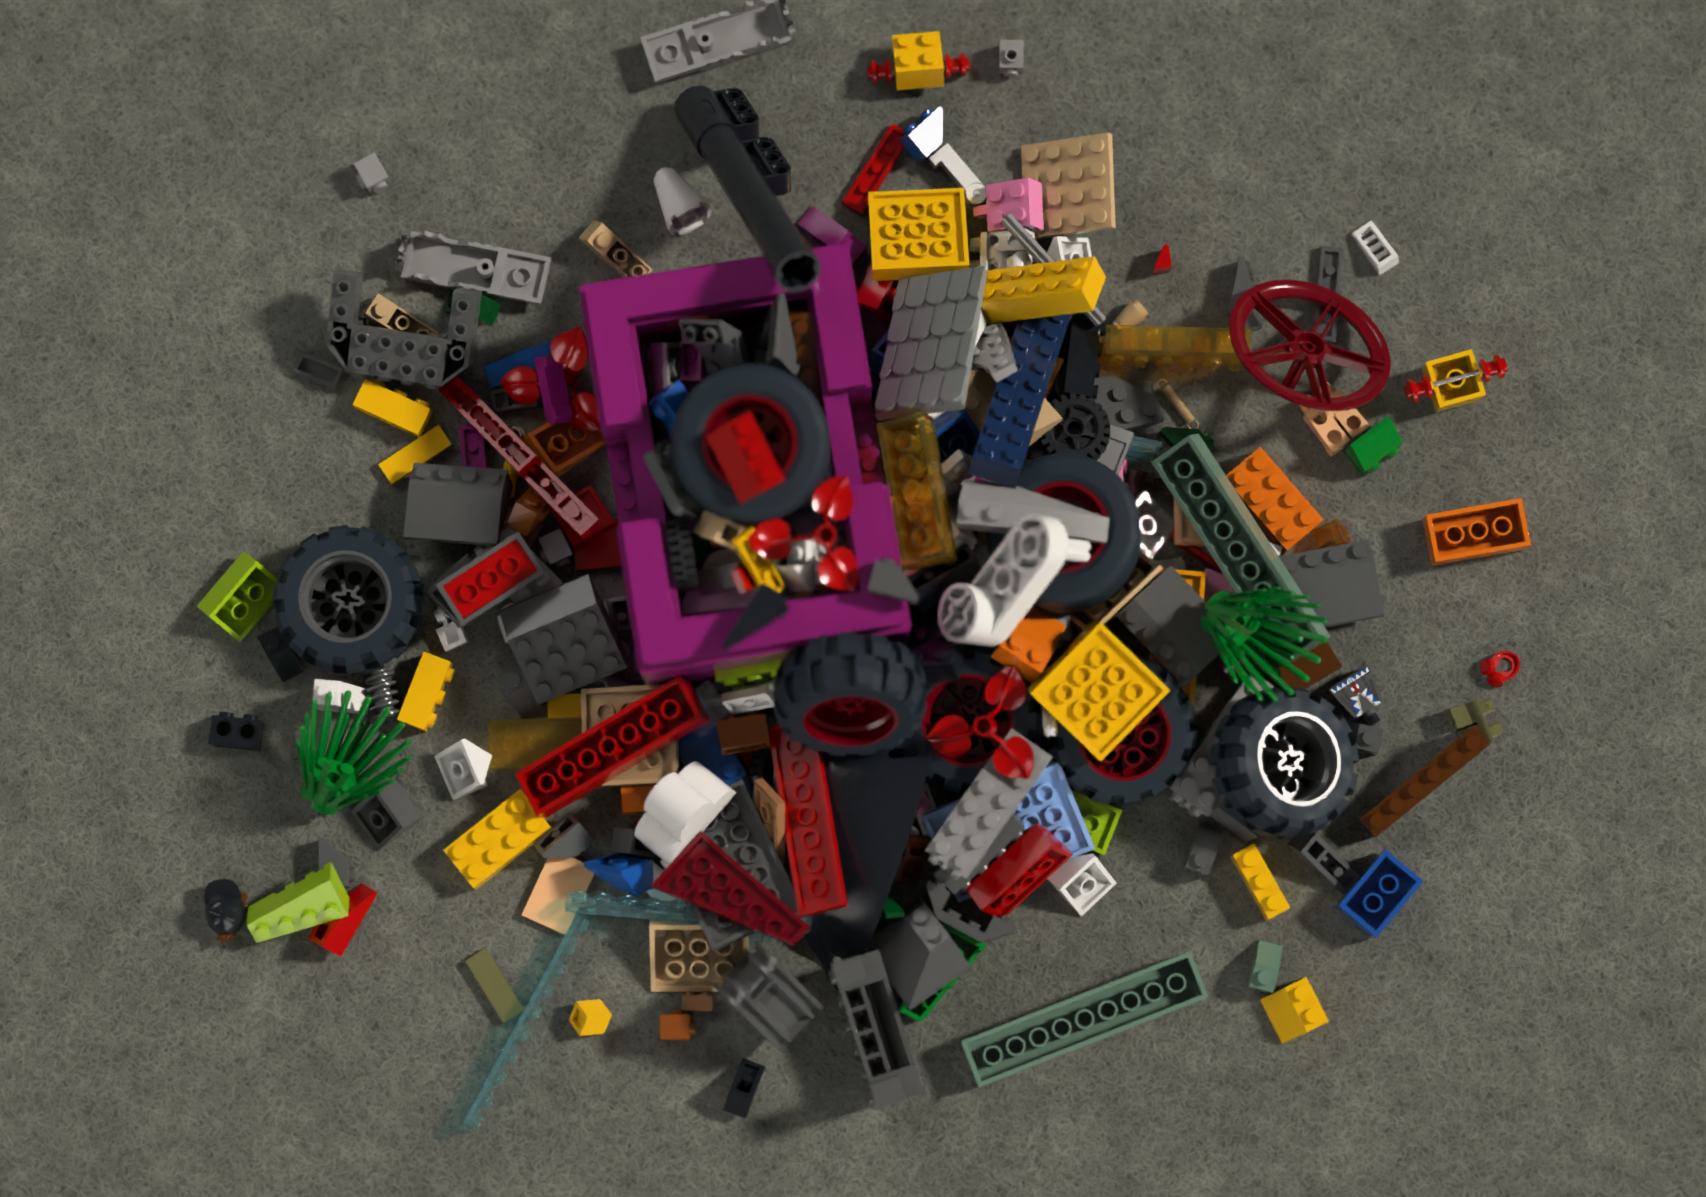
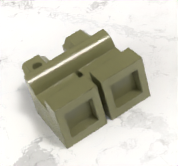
M1476 699L1446 711L1454 731L1475 724L1489 743L1494 740L1493 738L1504 732L1499 720L1487 724L1484 715L1495 711L1490 699L1479 702ZM1471 727L1457 732V738H1459Z

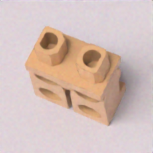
M1328 383L1331 398L1344 396L1340 388L1335 390ZM1299 405L1304 413L1303 419L1324 445L1330 457L1346 447L1349 442L1351 443L1361 436L1370 427L1356 408L1344 411H1323Z

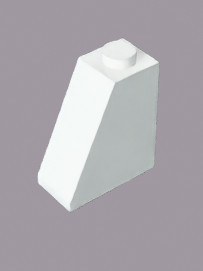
M315 679L313 700H317V708L320 711L324 710L325 698L328 692L332 693L331 712H339L346 691H351V698L346 713H358L365 697L370 695L367 694L366 688L345 682Z

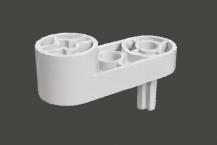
M1034 514L1023 516L1014 525L971 584H953L944 592L938 608V624L942 634L949 641L955 643L992 647L1000 645L1019 624L1060 570L1065 560L1087 562L1091 556L1088 552L1091 548L1090 543L1083 540L1068 539L1064 525L1056 518Z

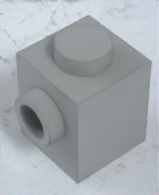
M1000 39L999 73H1004L1005 77H1017L1018 74H1022L1024 40Z
M375 152L354 163L359 173L356 179L362 189L367 187L370 193L374 191L379 193L388 187L387 184L391 181Z
M561 529L538 538L543 548L539 553L545 564L549 562L552 568L557 566L560 569L571 563L570 559L574 557Z

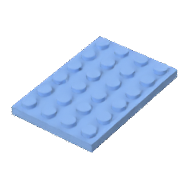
M1057 762L1049 763L1021 804L1018 805L1015 813L1024 821V832L1036 823L1047 828L1072 852L1073 856L1069 858L1071 859L1094 850L1095 847L1062 767ZM962 798L922 813L923 821L932 840ZM1013 840L1010 841V842L1006 845V847H1008L1011 843L1016 842V841H1013ZM966 889L964 891L959 890L955 894L958 903L972 898Z

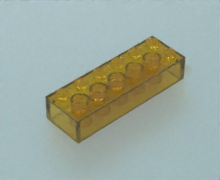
M1106 325L1104 330L1103 362H1108V366L1119 367L1122 366V363H1132L1133 367H1146V364H1156L1158 368H1170L1171 364L1180 365V368L1193 369L1195 365H1204V369L1209 370L1219 369V366H1228L1229 370H1242L1244 367L1231 344L1229 328ZM1245 329L1246 342L1251 351L1252 329Z
M920 412L877 424L901 566L910 571H915L958 560L933 417Z

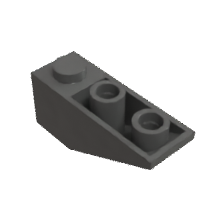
M1241 256L1237 263L1227 311L1228 319H1230V314L1237 300L1250 288L1256 286L1251 283L1252 269L1250 263L1245 262L1244 256ZM1255 309L1247 317L1245 333L1261 329L1263 321H1266Z

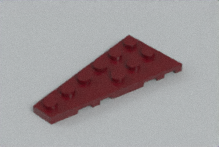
M702 831L651 884V887L792 946L810 929V926Z

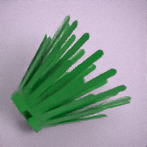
M1282 586L1237 593L1219 591L1206 603L1204 608L1209 611L1207 618L1201 617V624L1205 633L1211 636L1223 664L1234 682L1237 684L1238 679L1229 661L1248 691L1250 692L1252 689L1256 697L1262 701V695L1238 662L1239 660L1273 701H1278L1277 696L1266 684L1264 678L1245 657L1246 654L1287 694L1293 695L1294 690L1279 677L1281 671L1259 651L1302 681L1308 682L1309 676L1288 662L1293 661L1294 656L1281 647L1316 664L1321 662V658L1276 635L1297 643L1303 641L1302 637L1321 643H1327L1328 639L1325 636L1265 617L1304 624L1306 621L1326 624L1328 620L1324 617L1260 606L1321 608L1322 605L1312 602L1283 601L1309 599L1311 596L1296 595L1295 591L1291 590L1277 591L1282 589Z
M351 691L344 693L327 752L326 747L332 719V712L330 711L332 693L328 692L326 694L317 753L315 748L316 699L312 702L310 735L309 714L305 712V728L303 725L300 727L301 743L297 739L303 780L300 791L304 802L308 798L312 802L310 808L318 813L335 815L339 809L344 810L348 805L383 792L382 788L395 782L394 779L390 778L404 770L398 768L412 757L411 755L404 757L369 779V777L411 744L412 740L407 739L396 749L389 750L362 772L404 728V723L400 722L386 737L384 734H380L361 755L391 711L389 707H385L367 733L366 731L370 726L368 721L363 722L357 732L372 701L371 696L365 697L342 744L351 719V715L349 713L346 714Z

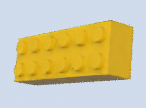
M1095 256L987 270L981 309L986 317L987 324L1090 312L1094 310L1106 276Z

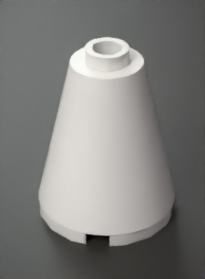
M665 167L656 172L653 181L665 223L671 235H674V232L684 235L704 224L702 219L705 216L709 218L712 210L709 204L673 168Z

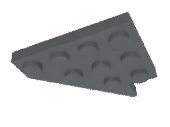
M1100 368L1099 378H1095L1094 385H1098L1095 403L1099 402L1102 405L1111 425L1132 431L1163 423L1164 416L1157 397ZM1064 375L1058 376L1052 388L1057 400L1062 396Z

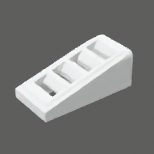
M1372 221L1351 233L1379 275L1399 263L1397 253ZM1372 231L1373 235L1363 241L1361 237ZM1376 239L1379 241L1370 248H1368V244L1372 243ZM1382 247L1384 248L1382 252L1374 256V252Z

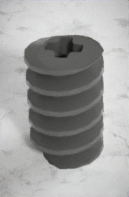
M376 669L368 673L364 672V675L371 676L365 680L366 685L372 686L366 692L369 695H374L371 697L372 701L370 704L375 706L369 710L370 713L377 714L371 718V721H376L385 707H389L391 710L385 720L394 718L401 710L393 708V705L399 703V700L392 699L391 697L398 693L397 690L390 689V686L396 684V681L388 679L389 676L394 674V671Z

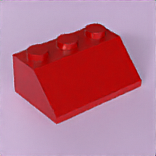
M872 264L869 265L861 286L856 290L858 305L866 312L890 324L893 315L892 299L895 297L899 280L873 281Z
M750 411L706 436L740 504L786 482Z

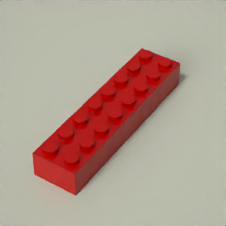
M679 675L516 772L515 775L536 816L547 818L711 720L689 678Z

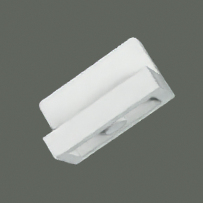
M774 680L733 688L732 692L722 694V703L732 715L774 707Z

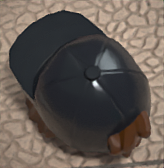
M229 879L212 881L205 888V915L208 926L218 934L217 940L220 943L226 940L231 941L235 938L236 933L245 923L246 909L248 907L246 903L247 895L239 890L238 885L233 880Z

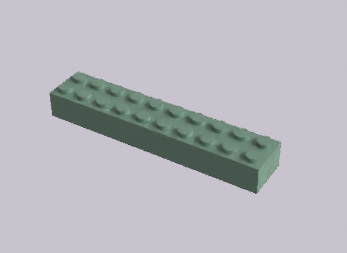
M1199 433L1187 436L1151 462L1236 593L1282 586V589L1277 591L1291 590L1295 591L1296 595H1303ZM1307 599L1283 600V601L1308 602ZM1260 606L1317 616L1312 608ZM1265 617L1325 636L1327 639L1331 637L1321 623L1306 621V623L1300 624ZM1276 635L1308 652L1321 644V642L1302 637L1303 641L1301 643H1297ZM1281 647L1282 649L1286 650L1294 656V660L1288 661L1289 663H1293L1302 657L1292 651H1289Z
M1191 951L962 1040L960 1043L979 1088L1208 998V994Z

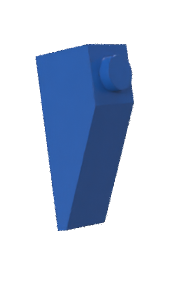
M551 341L524 349L484 366L490 390L502 387V378L513 368L528 366L536 370L534 358L552 355L550 351Z

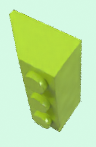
M243 551L197 607L241 642L274 603L272 602L274 583H278L279 579Z

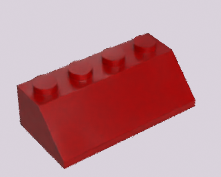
M1036 823L1027 828L1024 835L1018 841L1011 843L1005 853L999 858L994 859L981 875L974 877L966 891L982 911L998 918L1001 914L1008 916L1073 854L1047 828Z

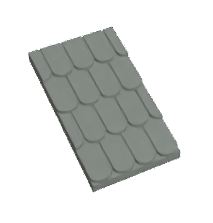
M985 266L899 279L892 306L893 315L887 336L888 344L880 373L881 382L875 402V415L878 421L965 408L974 349L988 323L981 309L987 278Z

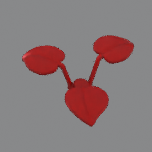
M581 326L557 335L551 342L550 351L556 362L564 364L566 384L572 385L570 393L572 400L568 402L572 411L570 423L585 431H597L601 427L596 396L589 392H580L577 396L575 395L576 386L578 385L577 379L581 376L582 368L585 367L589 358L586 336ZM519 366L513 368L502 378L501 385L503 390L519 404H532L541 394L539 381H537V372L531 367Z
M838 476L831 478L819 485L814 491L812 507L816 512L824 513V525L817 526L812 534L789 537V526L783 520L776 518L763 521L757 526L748 538L751 548L758 555L766 559L781 560L791 553L789 541L813 539L817 545H826V553L828 555L823 557L818 563L817 573L820 580L826 586L834 589L855 591L858 583L857 560L854 554L846 547H838L831 552L832 543L836 539V531L828 521V516L832 520H842L852 512L854 498L848 477Z
M1010 666L996 673L986 685L985 699L989 704L997 705V707L991 713H988V716L978 717L974 722L972 730L968 731L967 722L960 716L948 715L937 722L925 739H928L932 743L933 748L938 752L949 756H959L966 753L971 747V741L968 736L976 732L980 736L992 737L1002 745V747L996 749L993 755V764L996 770L1006 777L1028 779L1034 769V753L1030 744L1019 736H1012L1005 743L995 733L997 724L993 717L1001 710V707L1005 710L1013 711L1019 708L1026 699V687L1018 669L1015 666Z

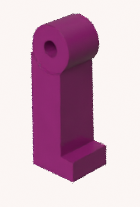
M552 355L534 358L548 423L556 425L570 422L572 411L568 404L563 364L556 362Z

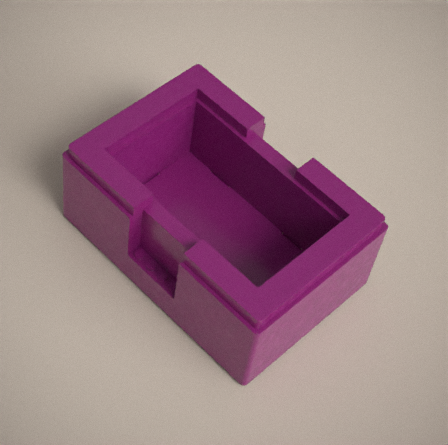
M841 243L812 248L820 261V274L811 286L799 292L783 290L777 284L768 269L764 256L588 283L580 287L579 292L599 421L607 445L619 527H616L636 659L639 672L646 685L666 684L679 675L689 678L691 683L709 681L715 678L714 672L785 659L788 652L797 645L805 646L808 644L809 639L822 635L832 637L838 636L840 632H856V635L868 636L872 633L885 636L887 641L891 643L898 641L904 646L909 641L911 621L908 603L868 593L875 560L881 561V558H887L896 561V565L900 566L901 569L902 566L888 484L884 482L872 409L871 378L850 251L846 244ZM784 293L787 309L806 306L811 313L824 414L830 435L829 463L832 478L847 476L854 498L852 512L848 517L840 520L846 548L854 554L857 560L858 583L855 591H843L788 600L787 605L790 608L782 620L778 618L771 626L726 652L722 650V645L746 607L700 615H682V600L686 592L677 593L663 495L644 460V454L655 448L657 443L660 442L654 412L648 404L652 399L651 386L649 384L651 362L648 359V350L650 343L681 342L682 331L679 324L681 319L722 320L742 333L754 334L778 294Z

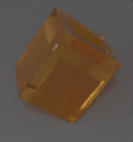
M1338 519L1312 530L1317 549L1352 543L1348 527Z

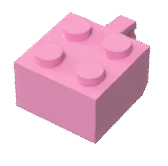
M1030 178L988 184L986 185V204L973 207V217L978 219L987 218L988 232L1007 230L1001 223V220L1009 213L1024 228L1032 232L1044 230L1042 183Z

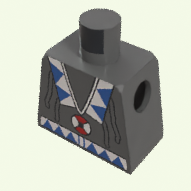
M1368 665L1326 691L1329 697L1351 721L1362 715L1368 726H1373L1382 720L1374 707L1382 703L1383 698Z

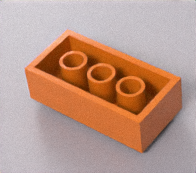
M1261 447L1226 475L1257 524L1276 545L1283 547L1281 551L1283 554H1286L1324 520Z
M1522 498L1427 514L1422 519L1431 566L1521 551L1531 546Z

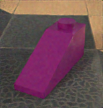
M813 206L797 223L799 227L822 246L846 244L850 251L852 269L867 253V246Z

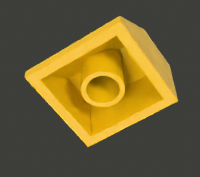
M1307 977L1260 999L1282 1044L1329 1022Z

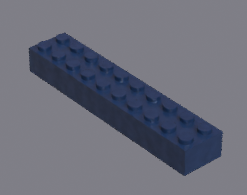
M1071 314L1018 320L1010 343L1018 371L997 382L968 472L969 475L1016 488Z

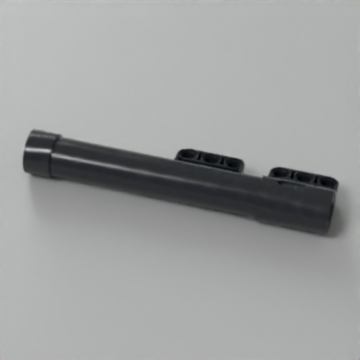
M693 86L686 89L675 102V115L698 154L709 165L766 259L768 269L775 281L783 290L789 292H799L808 288L816 281L820 274V261L810 244L802 238L777 196L791 191V167L773 139L769 137L759 138V117L742 90L728 88L712 91L705 86Z

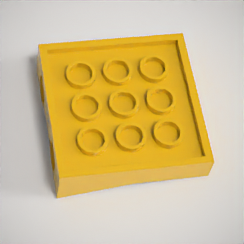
M964 188L868 192L873 281L899 280L940 272H953V270L970 267Z
M1097 618L1076 638L1068 650L1027 688L1030 694L1100 761L1170 691Z

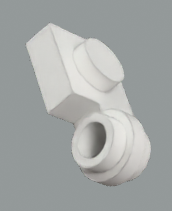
M437 606V609L434 610L435 618L439 623L443 622L444 626L436 629V632L445 652L468 643L469 640L463 627L458 628L454 622L450 623V618Z

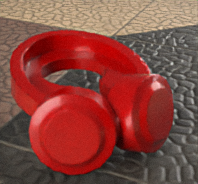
M1501 651L1494 654L1490 659L1482 660L1480 671L1483 675L1488 676L1487 682L1489 685L1499 688L1503 686L1505 681L1510 680L1518 673L1520 660L1511 651ZM1501 659H1507L1511 664V669L1508 672L1502 670L1498 673L1495 672V668L1499 666Z

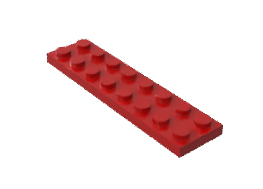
M780 724L767 727L778 795L785 802V837L798 916L804 918L848 907L822 751L813 752L802 748L800 741H791L783 732Z

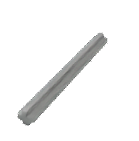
M1007 214L1001 220L1006 229L1038 263L1055 262L1012 214ZM1096 306L1093 311L1083 312L1095 326H1099L1106 319Z

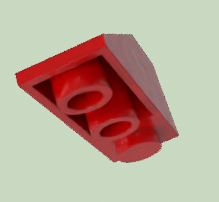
M361 883L348 894V916L314 926L308 939L341 957L378 892Z

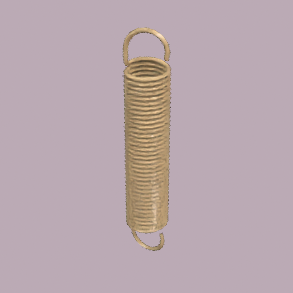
M1167 385L1164 389H1160L1190 428L1188 424L1195 418L1173 388Z

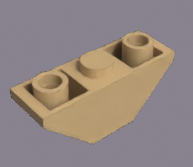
M704 510L694 530V534L737 553L731 540L745 530L746 527Z

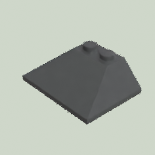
M779 293L750 340L749 362L750 364H760L780 369L796 378L799 371V364H796L797 352L785 294Z
M920 898L903 909L905 917L890 919L876 928L867 949L868 953L879 950L889 982L910 1010L971 968L949 934Z

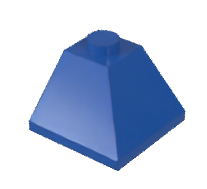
M612 853L584 862V868L618 890L629 892L631 896L643 895V892L653 889L651 887L653 883V860Z

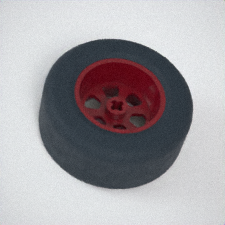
M741 364L721 369L709 375L689 392L682 402L674 421L671 449L673 462L681 482L702 507L717 516L736 523L760 524L763 521L776 518L781 519L790 515L813 496L814 491L821 484L828 467L830 435L820 404L810 390L798 379L774 367L760 364ZM749 411L760 412L765 415V419L759 429L770 451L780 456L781 460L777 465L786 482L740 504L706 436L725 425L731 418L736 419ZM774 426H779L783 433L784 441L781 443H769L766 433Z
M1070 453L1049 454L1023 464L1016 486L1067 504L1079 505L1084 510L1109 518L1107 543L1089 542L1091 548L1088 552L1091 556L1087 562L1065 560L1060 570L1032 606L1048 612L1073 613L1093 608L1105 602L1116 594L1129 579L1140 553V517L1132 493L1114 471L1097 460L1086 456ZM985 532L990 557L1008 534Z

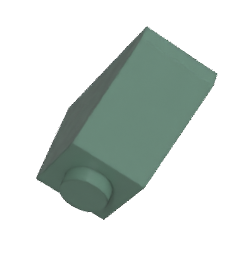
M1262 940L1258 941L1247 988L1270 994L1274 993L1283 946Z

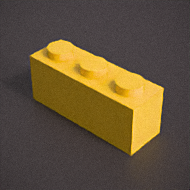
M373 378L372 381L365 379L352 404L354 408L418 438L421 437L433 413L428 408L429 404L418 398L415 401L406 398L408 394L395 388L394 391L386 389V384Z
M423 652L397 720L425 732H427L428 727L433 728L437 718V714H434L437 704L442 705L446 692L443 691L446 682H451L455 672L451 661Z
M1255 843L1231 856L1233 863L1266 921L1290 908Z

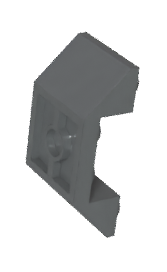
M681 319L679 321L685 344H699L707 376L730 366L750 364L742 332L722 320Z
M936 879L934 883L928 881L926 886L938 920L982 943L1016 932L1017 928L1013 926L1015 921L1002 914L999 918L993 917L984 933L982 932L984 927L970 920L968 924L961 921L962 915L949 908L947 912H944L952 893L939 880Z

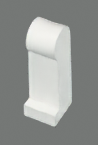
M948 143L929 158L928 163L934 169L940 165L959 188H964L965 199L970 206H980L985 202L986 188Z

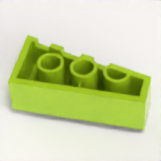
M332 862L325 864L324 868L316 873L312 871L307 874L305 879L296 884L292 882L285 886V890L278 894L274 892L248 907L247 927L256 943L348 916L349 896Z

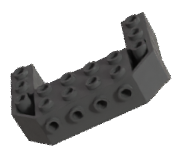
M344 269L334 272L326 345L347 372H353V376L367 378L368 375L377 376V380L380 381L397 379L401 380V384L415 385L416 382L423 383L426 388L438 389L439 386L446 384L474 362L480 335H477L482 291L460 287L453 291L448 334L445 337H437L366 326L367 318L359 317L363 272Z
M879 950L831 964L832 970H829L828 973L832 985L838 984L840 994H837L836 997L840 1009L845 1008L848 1017L843 1018L847 1032L853 1031L855 1041L851 1042L855 1056L860 1055L863 1064L859 1065L862 1079H868L870 1089L866 1090L870 1105L876 1104L877 1109L924 1093ZM852 992L859 993L860 997L858 1001H852L850 999V994ZM860 1015H864L867 1018L866 1024L860 1025L857 1022V1018ZM867 1039H872L874 1041V1046L872 1048H867L865 1046V1041ZM876 1062L882 1065V1069L879 1072H875L872 1069V1065Z

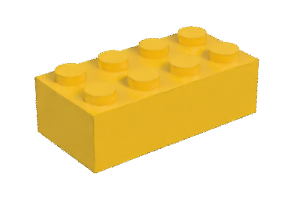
M519 789L443 851L470 885L477 890L530 848L552 827L544 817L536 816L525 793Z

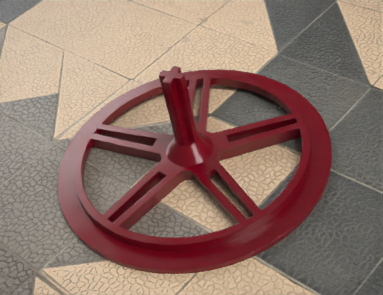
M1298 280L1264 282L1246 291L1237 300L1230 314L1229 336L1240 362L1260 384L1285 400L1316 410L1344 411L1358 408L1372 401L1387 383L1391 369V360L1388 346L1382 333L1363 310L1347 298L1330 289ZM1277 299H1298L1323 306L1325 310L1311 330L1304 331L1271 301ZM1255 309L1289 342L1250 351L1245 338L1247 317ZM1329 310L1333 311L1334 313L1321 334L1316 332V329ZM1338 315L1346 320L1361 336L1369 351L1370 358L1325 343L1324 338ZM1294 360L1282 383L1272 378L1261 367L1263 365ZM1322 361L1370 374L1367 383L1358 391L1347 396L1331 398ZM1314 368H1316L1319 384L1315 375ZM1304 370H1306L1313 396L1294 390Z

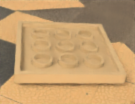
M1101 133L1021 146L1022 179L1030 178L1042 183L1044 230L1034 232L1035 240L1116 229L1112 134Z
M662 685L581 689L582 733ZM678 740L601 786L657 784L672 772L679 774Z

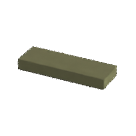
M487 948L465 960L503 1023L508 1022L525 1011Z

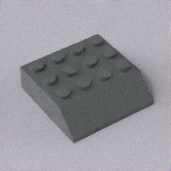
M589 573L500 610L508 643L538 705L628 667L629 657Z

